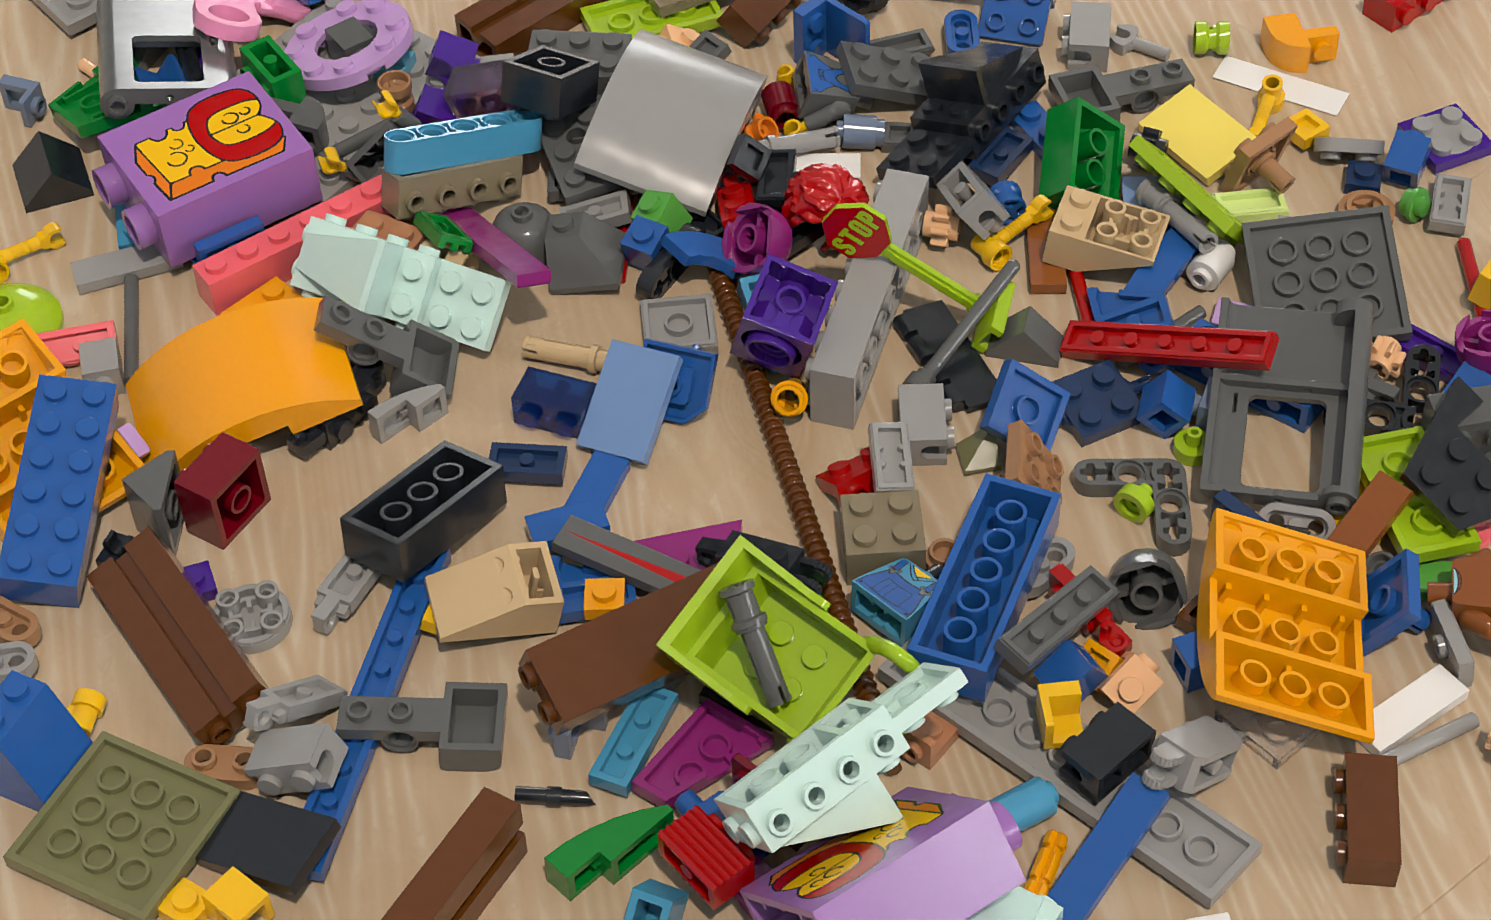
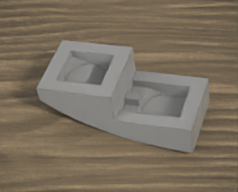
M435 384L399 394L367 411L372 437L380 444H383L409 425H412L421 432L448 414L449 411L445 388L441 384Z

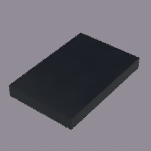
M241 791L196 856V861L202 867L224 874L234 866L256 884L295 896L341 829V825L336 818Z

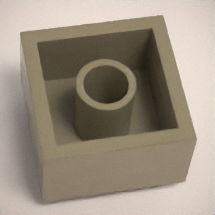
M918 490L840 495V528L847 585H852V580L900 558L909 559L921 569L926 570V544Z

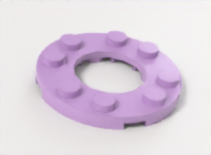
M344 0L336 8L319 15L310 22L299 25L295 30L296 34L291 38L284 52L302 70L306 90H340L368 81V76L378 72L382 66L386 70L393 66L410 47L414 37V28L407 11L395 2L388 0H362L356 2ZM354 16L362 25H369L370 29L377 28L374 40L358 53L336 60L323 59L317 56L318 49L325 47L324 41H327L325 29Z

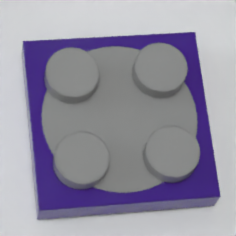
M1456 103L1397 124V129L1404 131L1417 130L1426 137L1431 138V150L1426 166L1434 174L1491 155V140Z

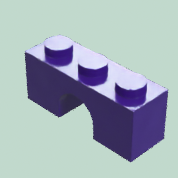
M440 30L432 48L425 75L440 80L446 88H436L424 84L413 113L421 121L422 125L465 118L466 112L460 111L462 103L467 104L473 85L468 84L470 76L475 77L481 59L475 57L478 43Z

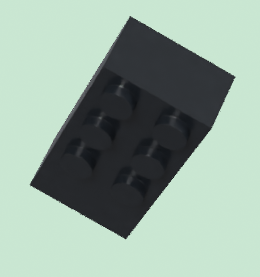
M444 440L340 517L345 555L403 583L507 503L503 465Z

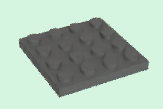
M1388 205L1242 223V238L1254 306L1335 313L1336 305L1342 299L1350 297L1363 298L1370 301L1375 309L1372 334L1373 343L1378 335L1389 336L1397 341L1412 339V326Z

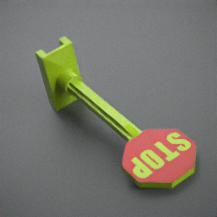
M866 203L836 204L823 218L822 226L828 245L848 258H875L883 256L966 307L967 312L981 296L980 293H972L891 242L892 235L887 217ZM1011 281L976 325L971 346L981 353L987 350L991 333L999 338L1004 334L1016 285Z

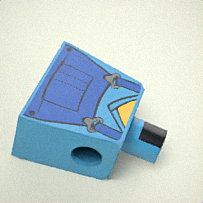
M900 558L852 580L851 610L901 647L914 635L943 567L933 564L926 570H923L909 559Z

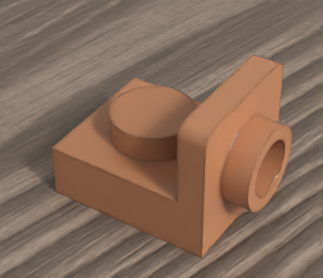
M932 711L924 716L925 722L919 728L903 735L910 749L902 754L906 760L912 763H919L929 770L959 738L958 728Z

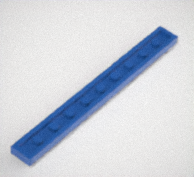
M450 547L403 583L396 580L350 696L397 697L423 631L420 630V626L429 604L424 579L426 576L448 567L451 560ZM342 739L349 749L333 788L310 791L303 809L336 818L341 825V829L307 879L324 882L379 740Z

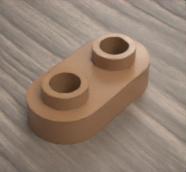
M0 595V643L24 641L32 647L36 645L42 635V629L37 616Z
M203 744L190 750L184 759V766L242 791L257 788L258 778L256 776L249 777L244 772L245 766H240L242 763L248 762L253 747Z

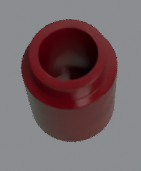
M775 81L768 84L762 90L761 100L766 115L776 122L778 130L783 131L786 121L791 119L799 121L796 95L792 85L788 82Z

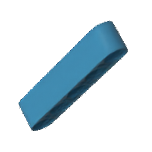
M515 109L389 130L384 134V170L395 175H406L537 152L541 149L543 114Z

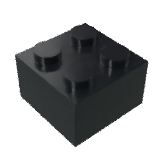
M544 45L538 46L503 61L500 101L514 105V108L519 111H534L543 114L545 119L561 120L564 116L581 111L584 107L597 102L600 62Z

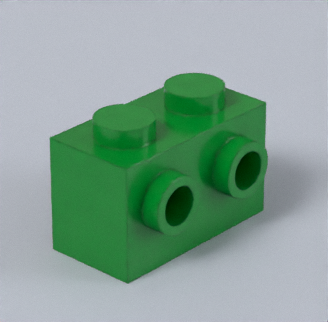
M270 35L239 48L243 67L240 68L241 74L249 71L270 97L297 104L302 102L306 96L302 70Z

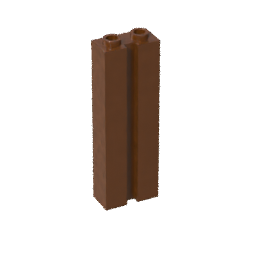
M479 0L454 15L457 36L478 43L476 55L479 57L513 53L514 56L528 51L532 30L568 31L582 23L580 8L610 0Z
M148 526L124 545L127 551L116 561L112 557L108 558L86 577L192 734L203 744L220 745L228 741L237 730L244 726L243 721H245L247 709L246 703L258 699L261 690L268 689L269 687L169 546Z
M718 563L526 649L518 663V674L526 689H532L533 692L537 691L541 702L537 704V708L545 725H551L556 735H559L689 674L668 658L656 644Z
M484 786L381 920H477L528 852L525 833L519 830L523 825L521 805Z

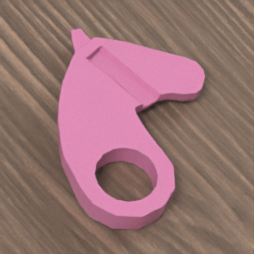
M194 0L192 7L193 24L197 29L207 35L234 42H249L258 38L262 24L260 16L274 17L291 23H297L303 20L312 10L309 5L298 0Z

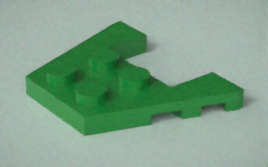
M133 57V66L138 67L135 58ZM98 66L92 70L94 76L82 85L81 82L77 81L48 104L52 115L81 138L93 136L99 132L134 121L169 106L167 104H135L133 112L125 118L114 119L106 116L100 107Z

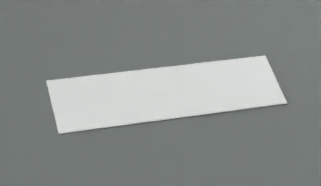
M1229 56L1224 57L1212 77L1258 92L1262 87L1263 78L1267 75L1275 74L1283 80L1282 89L1285 92L1286 101L1335 116L1338 115L1350 94Z

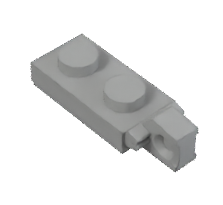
M344 554L316 590L317 598L314 602L316 609L311 614L314 624L313 630L328 635L338 624L339 618L347 619L350 613L355 611L382 575V572Z
M320 675L261 690L258 699L246 703L247 709L243 725L253 731L268 730L274 722L279 724L291 723L306 716L322 714L329 709L339 707L340 697L347 696L348 692Z

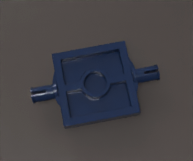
M1108 359L1052 381L1071 393L1060 426L1070 432L1082 448L1141 424L1136 419L1140 404L1137 395L1141 394L1143 386L1153 379H1150V375H1145L1142 378L1129 382L1122 377L1112 361Z

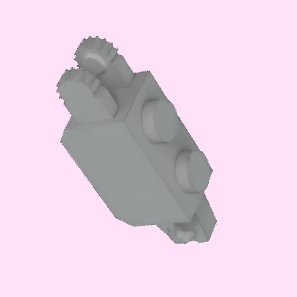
M1209 715L1185 722L1183 725L1167 732L1164 731L1153 742L1150 754L1151 761L1148 769L1144 770L1141 781H1143L1146 787L1159 791L1171 786L1189 794L1203 790L1230 776L1232 765L1246 734L1242 731H1237L1233 725L1227 722L1220 723Z

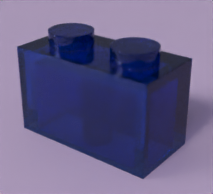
M528 366L511 397L514 423L578 439L597 383Z

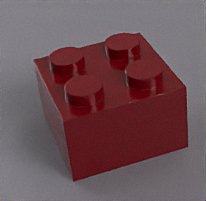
M222 432L212 443L208 444L202 453L188 468L182 470L173 482L187 532L222 550L236 538L271 500L260 450L225 432Z

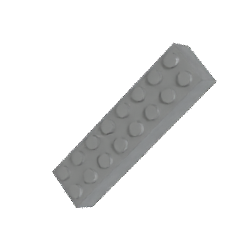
M887 168L883 181H877L873 194L874 204L871 207L887 217L892 235L891 242L917 258L924 238L922 236L925 212L928 210L929 176ZM883 256L875 258L847 257L845 280L839 279L835 291V306L829 305L825 317L826 329L825 331H819L815 343L816 355L814 358H808L805 368V379L810 380L806 391L808 395L807 405H810V421L852 430L855 428L893 324V319L911 274Z

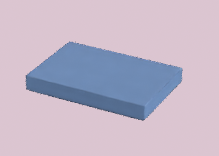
M612 339L576 445L583 449L601 451L648 466L683 359L674 354Z

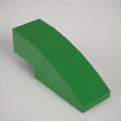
M668 805L641 809L612 818L578 834L544 857L547 881L570 902L600 876L605 877L610 883L615 885L659 847L657 834L674 821L673 809Z

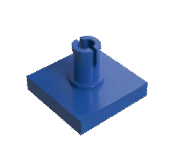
M1013 358L1004 360L980 429L1007 444L1008 424L1022 419L1032 432L1038 433L1043 444L1051 451L1071 393Z
M1406 548L1367 575L1368 613L1361 621L1363 656L1368 655L1407 628L1415 634H1420L1421 629L1425 631L1430 625L1431 613L1421 608L1419 555Z

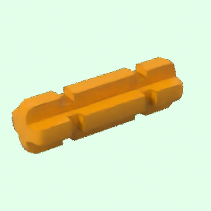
M1054 829L1046 832L1042 841L1043 846L1038 851L1029 874L1030 878L1026 881L1024 889L1037 895H1048L1047 891L1052 886L1061 863L1060 859L1067 848L1068 837L1066 834L1057 832Z

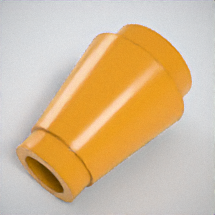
M791 378L778 383L771 393V404L774 410L785 417H794L801 414L808 403L805 385L797 378ZM787 390L794 391V394L797 396H791Z

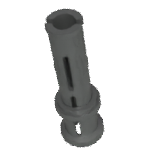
M751 578L731 584L719 590L718 594L727 603L733 619V623L730 625L732 631L742 637L765 698L767 708H772L784 704L783 700L785 702L790 701L792 695L789 693L764 625L768 623V616L766 612L760 610L752 589L755 586V582Z

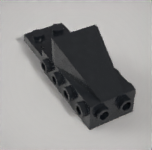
M981 41L975 48L921 60L918 64L928 99L910 117L913 129L876 168L879 180H883L888 168L929 176V188L937 189L936 184L957 164L963 161L964 158L977 160L1046 84L1044 66L1041 62L1038 48Z

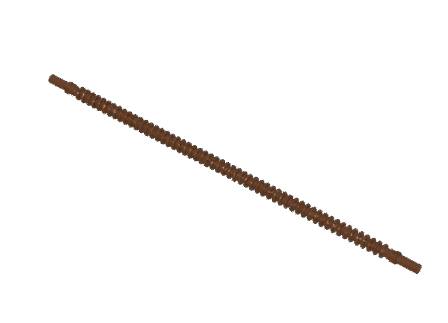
M706 266L710 272L709 280L711 287L714 290L729 338L733 344L744 315L743 307L740 305L733 279L721 271ZM737 356L745 383L748 385L747 390L750 393L753 406L756 408L755 412L761 424V429L764 432L766 444L769 447V453L772 455V461L775 463V469L778 471L779 479H781L780 484L783 487V493L786 495V501L792 512V518L795 520L798 535L801 537L802 545H804L806 557L826 562L832 568L833 576L830 581L825 584L818 583L822 588V598L831 604L827 611L851 630L858 633V629L854 626L855 621L851 617V610L848 608V602L845 599V593L842 591V585L838 582L839 576L833 565V559L829 556L830 551L827 548V542L823 539V532L820 531L821 525L818 523L814 507L811 506L812 500L809 498V492L806 490V484L800 473V467L797 465V459L794 457L795 453L792 450V444L789 441L783 420L771 404L772 389L769 387L770 383L767 379V374L764 372V367ZM871 665L865 672H862L853 684V693L857 695L856 699L871 702L880 695V691L876 689L877 683L873 680L874 674L870 671ZM899 762L897 766L886 772L887 775H896L901 772V763Z

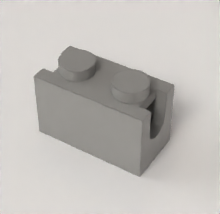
M1071 1V15L1064 14L1063 35L1069 36H1062L1061 56H1068L1067 70L1097 65L1101 72H1107L1111 3Z
M963 161L957 164L936 184L957 215L983 240L991 235L990 233L997 232L1004 224V221L1010 217L990 188ZM968 183L973 186L976 193L967 185Z
M943 383L898 385V422H908L912 466L947 465V449H954L955 441L954 427H947L946 421H952L951 398L944 399Z
M326 722L261 730L244 768V772L249 777L256 776L258 778L257 788L266 795L276 796L285 793L333 788L349 747Z

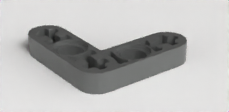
M1168 458L1085 459L1075 465L1072 485L1078 494L1085 497H1114L1125 484H1128V482H1124L1119 478L1124 473H1132L1139 478L1138 481L1132 482V484H1148L1153 490L1151 497L1155 504L1152 516L1157 549L1173 557L1182 556L1187 553L1191 544L1192 522L1186 471L1180 462ZM1108 475H1112L1111 481H1107ZM1164 475L1170 476L1172 480L1171 488H1165ZM1087 476H1093L1094 480H1088ZM1166 502H1173L1178 504L1181 509L1176 512H1167L1160 505ZM1172 526H1176L1177 540L1172 539L1169 534V529Z

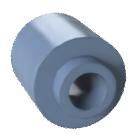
M844 114L843 121L836 120L839 132L835 133V136L840 135L842 148L875 150V147H881V144H884L885 119H877L875 115Z

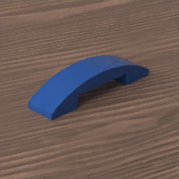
M1170 228L1164 234L1153 266L1138 267L1124 290H1133L1136 293H1145L1147 291L1162 292L1166 295L1188 264L1197 255L1198 249L1175 228Z

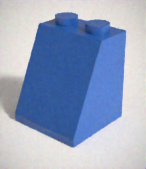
M11 670L0 684V796L38 812L93 742L46 683Z

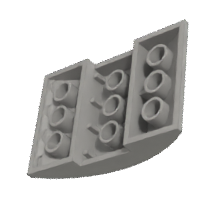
M641 29L627 46L605 88L573 168L644 194L646 189L673 193L686 210L705 217L727 170L725 164L736 138L742 133L745 124L747 125L768 76Z

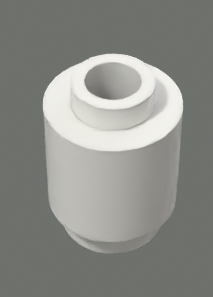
M1218 239V244L1210 241L1215 246V249L1207 254L1199 251L1187 266V276L1195 287L1206 291L1216 289L1234 266L1236 252L1233 246L1225 240Z

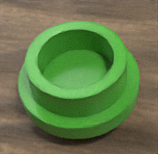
M1422 187L1409 188L1402 195L1399 212L1408 221L1418 222L1428 214L1431 207V199L1427 189Z

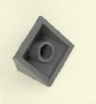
M167 450L124 477L122 482L136 529L141 533L149 526L176 556L184 518L173 482L181 471L175 450Z

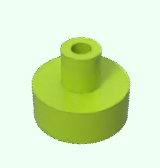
M1196 426L1179 431L1174 438L1173 444L1175 459L1186 466L1195 467L1202 465L1206 432Z
M1141 483L1140 485L1125 484L1113 498V503L1118 513L1132 523H1143L1154 511L1155 507L1151 497L1153 490L1146 483Z

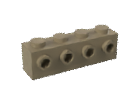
M516 155L406 175L391 174L382 167L381 206L398 220L408 221L415 219L417 211L442 214L448 209L457 207L471 208L481 202L491 200L504 201L510 196L521 194L523 156Z

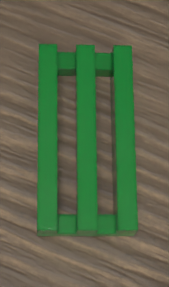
M424 211L416 212L413 223L438 248L444 249L446 245L453 251H457L459 248L463 253H471L474 242L448 216Z

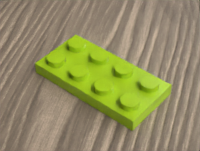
M610 0L580 8V17L587 32L632 34V39L641 29L658 35L666 23L684 29L690 28L697 33L703 32L705 29L710 31L722 27L717 22V19L723 12L716 0L661 18L647 0Z
M1137 135L1131 141L1129 146L1138 153L1134 158L1136 162L1148 172H1152L1159 178L1158 182L1172 194H1177L1183 200L1182 203L1196 216L1204 219L1207 222L1206 225L1220 238H1224L1234 247L1238 242L1244 245L1242 223L1162 150L1140 135Z
M1422 426L1364 437L1361 481L1365 489L1379 470L1406 486L1399 477L1425 433ZM1415 494L1387 531L1397 554L1407 548L1419 555V563L1477 552L1481 545V539L1476 529L1455 536Z

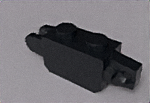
M378 360L375 364L367 366L356 364L352 368L363 402L362 406L294 435L291 432L286 438L288 449L306 458L321 446L331 451L342 440L348 438L352 430L365 417H368L367 411L379 404L377 395L387 383L386 376L382 373V370H384L383 361Z
M732 530L726 540L702 537L695 547L698 564L710 567L720 562L741 535L819 596L822 593V588L818 583H828L833 576L830 565H827L826 562L806 557L804 548Z

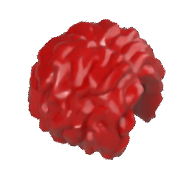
M823 163L811 164L803 170H799L793 178L788 180V189L784 192L786 201L782 205L781 214L786 218L791 228L804 222L818 224L822 223L823 218L836 204H868L869 195L865 190L866 186H863V182L858 178H854L845 167L842 168L839 164L832 166ZM825 239L820 250L824 253L827 250H834V248L830 247Z

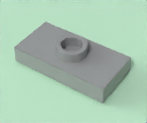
M1436 173L1428 230L1464 235L1472 178Z
M869 422L868 438L874 493L915 490L908 422Z
M1445 599L1431 602L1432 618L1430 627L1434 634L1432 641L1438 659H1445L1449 671L1466 687L1472 686L1475 661L1452 609Z

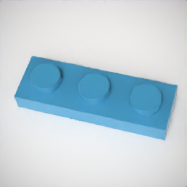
M660 687L628 703L588 774L589 784L625 797L629 795L632 789V780L645 766L679 704L677 692Z

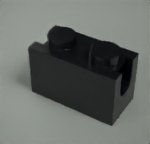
M1117 702L1106 712H1098L1083 732L1078 736H1070L1063 743L1059 755L1065 760V764L1059 768V775L1097 805L1150 758L1156 730L1121 703Z

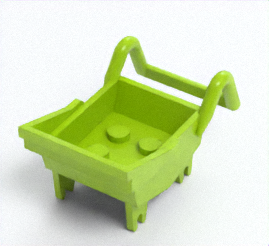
M741 535L656 644L674 663L745 715L751 713L787 738V744L838 706L862 672H865L870 666L869 663L876 654L889 659L906 674H909L921 665L911 654L894 642L876 635L861 637L826 611L831 606L828 601L808 588ZM751 578L755 582V586L752 589L760 610L766 612L768 616V623L764 625L789 693L792 695L790 701L785 702L783 700L784 704L772 708H767L765 698L742 637L732 631L730 625L733 623V619L727 603L718 594L719 590L731 584Z

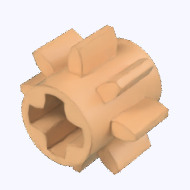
M936 203L935 211L926 210L922 236L931 237L930 245L948 248L949 240L959 241L962 219L957 214H954L955 210L952 206Z
M1378 335L1371 346L1370 368L1378 370V376L1384 380H1387L1389 374L1398 378L1404 368L1403 361L1407 353L1401 352V345L1394 338Z

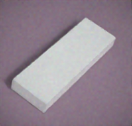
M1439 664L1373 709L1375 740L1372 744L1358 742L1371 754L1381 755L1392 750L1465 701L1470 690Z

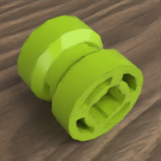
M1195 21L1193 31L1194 55H1204L1208 49L1217 55H1228L1230 23L1219 21L1216 25L1209 27L1206 21Z

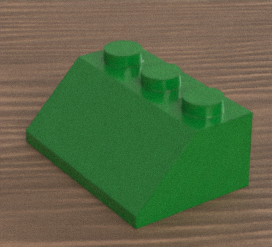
M1075 97L1047 109L1039 195L1043 194L1052 201L1047 205L1051 209H1058L1067 185L1119 200L1125 125L1080 97Z

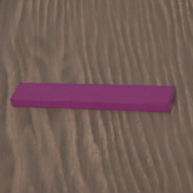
M453 208L439 214L448 216L474 242L472 251L517 288L544 285L551 282V269L472 208Z

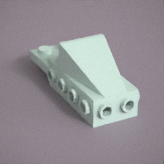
M326 213L325 219L311 216L302 234L303 244L299 257L293 263L291 271L292 279L290 285L303 289L301 296L323 298V296L327 295L382 321L385 318L396 321L394 326L402 330L412 319L456 339L457 342L490 352L512 284L510 281L440 258L441 251L420 244L418 250L408 247L409 240L399 236L388 234L387 240L377 237L378 229L357 223L356 229L347 227V219L329 213Z
M923 662L871 702L854 698L845 700L714 799L726 818L722 821L726 832L737 843L741 841L753 849L756 847L774 853L783 846L892 824L901 820L903 815L877 773L882 774L893 769L901 761L899 756L910 749L902 733L906 734L916 730L925 722L924 716L934 708H941L950 704L958 697L957 691L968 683L962 670L958 667Z

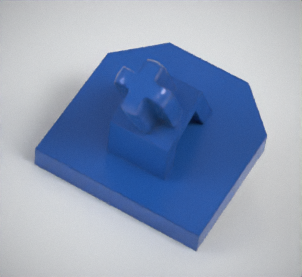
M650 338L645 339L643 347L674 354L683 359L664 419L686 424L709 409L719 354L703 351L698 344H693L690 348Z

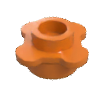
M761 113L754 114L751 124L744 127V133L757 141L764 140L766 135L773 134L775 137L779 136L776 122Z

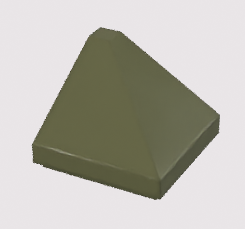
M981 429L956 443L955 448L964 475L1002 469L997 438Z

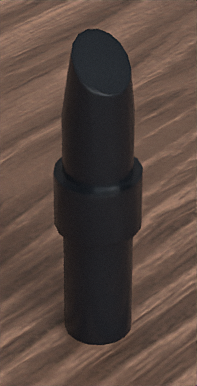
M516 786L515 802L545 804L546 807L561 808V806L584 807L596 805L588 792L583 790L563 789L560 786H547V788Z

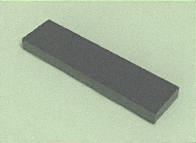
M1090 565L996 641L993 648L1022 675H1025L1115 601L1121 591Z

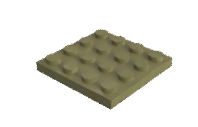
M102 731L4 854L3 858L8 867L125 920H154L159 914L157 908L169 892L183 877L188 875L196 864V856L234 803L241 790Z

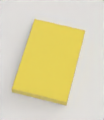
M1190 84L1138 123L1139 131L1142 133L1144 126L1162 131L1161 138L1169 140L1167 154L1207 186L1224 175V170L1233 162L1236 156L1234 150L1242 141L1247 138L1251 140L1256 138L1254 134Z

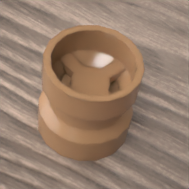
M391 70L383 73L377 81L378 91L381 95L380 103L386 100L381 91L387 90L391 93L398 107H403L411 113L415 108L413 93H411L412 82L410 75L401 70Z

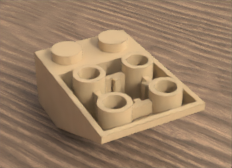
M1067 185L1048 232L1042 262L1076 272L1153 266L1171 216Z
M547 541L506 544L428 575L424 579L440 643L557 633L564 599Z

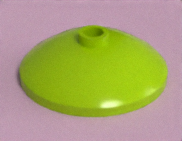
M6 283L0 285V331L22 318L25 319L36 334L63 328V311L58 299L51 292L42 287L26 283Z

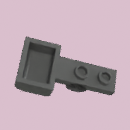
M1181 58L1102 75L1097 65L1049 75L1048 89L1057 105L1075 97H1080L1120 122V106L1130 104L1134 112L1147 113L1158 105L1160 97L1177 94L1189 84L1194 87L1195 79Z
M327 295L320 301L314 331L347 345L346 354L356 364L367 366L381 360L392 365L393 370L389 392L392 395L397 396L413 389L441 384L445 388L446 399L450 398L460 344L456 339L412 319L402 330Z
M446 682L444 698L341 696L336 732L341 739L381 740L385 748L399 753L413 751L418 747L419 741L439 742L440 767L443 770L492 771L497 769L502 763L508 686L507 683Z

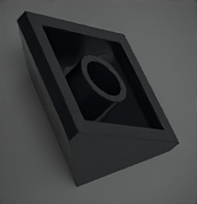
M38 131L12 164L26 213L94 196L80 148Z

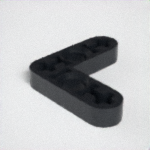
M1418 344L1408 351L1404 365L1401 403L1367 399L1364 437L1414 427L1415 412L1423 414L1426 399H1415L1410 394V390L1423 388L1429 394L1439 393L1441 356L1437 349L1430 345ZM1419 359L1426 360L1425 375H1418ZM1324 407L1322 420L1325 426L1326 409ZM1373 414H1382L1388 418L1389 423L1385 426H1376L1370 422L1368 417Z

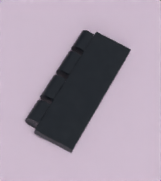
M942 300L903 310V314H899L893 319V324L923 368L958 325V322ZM968 337L935 377L937 380L935 384L943 383L944 399L951 398L953 413L964 411V408L967 413L986 408L997 381L978 351L971 346L972 343Z

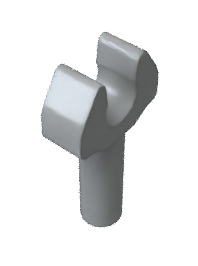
M1129 24L1117 25L1116 35L1110 34L1109 47L1118 55L1124 56L1135 50L1163 61H1167L1170 57V48L1140 38L1137 26Z

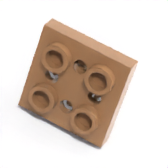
M1286 117L1277 124L1274 122L1269 123L1255 139L1247 138L1242 141L1234 150L1236 156L1233 162L1223 172L1225 178L1219 190L1221 192L1241 191L1260 177H1263L1279 195L1285 193L1294 184L1296 179L1278 162L1298 125L1289 117Z
M1022 419L1008 424L1005 472L995 476L1061 494V476L1064 473L1060 458L1048 450L1038 433L1032 432Z

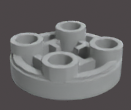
M265 580L259 584H247L235 589L226 588L216 595V605L213 610L245 654L260 653L275 647L287 636L291 629L293 616L287 597L279 590L278 585L273 581Z

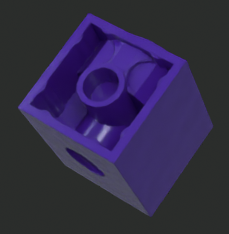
M768 254L729 353L790 378L799 379L816 341L838 281Z

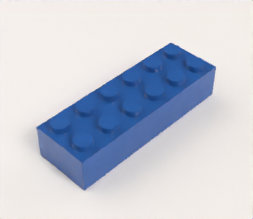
M39 374L0 554V595L6 599L74 608L80 607L119 409L117 384Z
M988 473L985 474L907 648V652L920 664L926 662L960 668L968 683L957 691L959 695L985 703L1003 659V656L993 646L1020 619L1059 525L1062 494Z

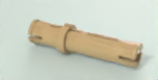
M526 335L522 345V349H528L522 352V356L525 359L531 358L587 368L589 373L594 374L602 370L608 352L599 344H593V346L589 347L533 337L531 335Z

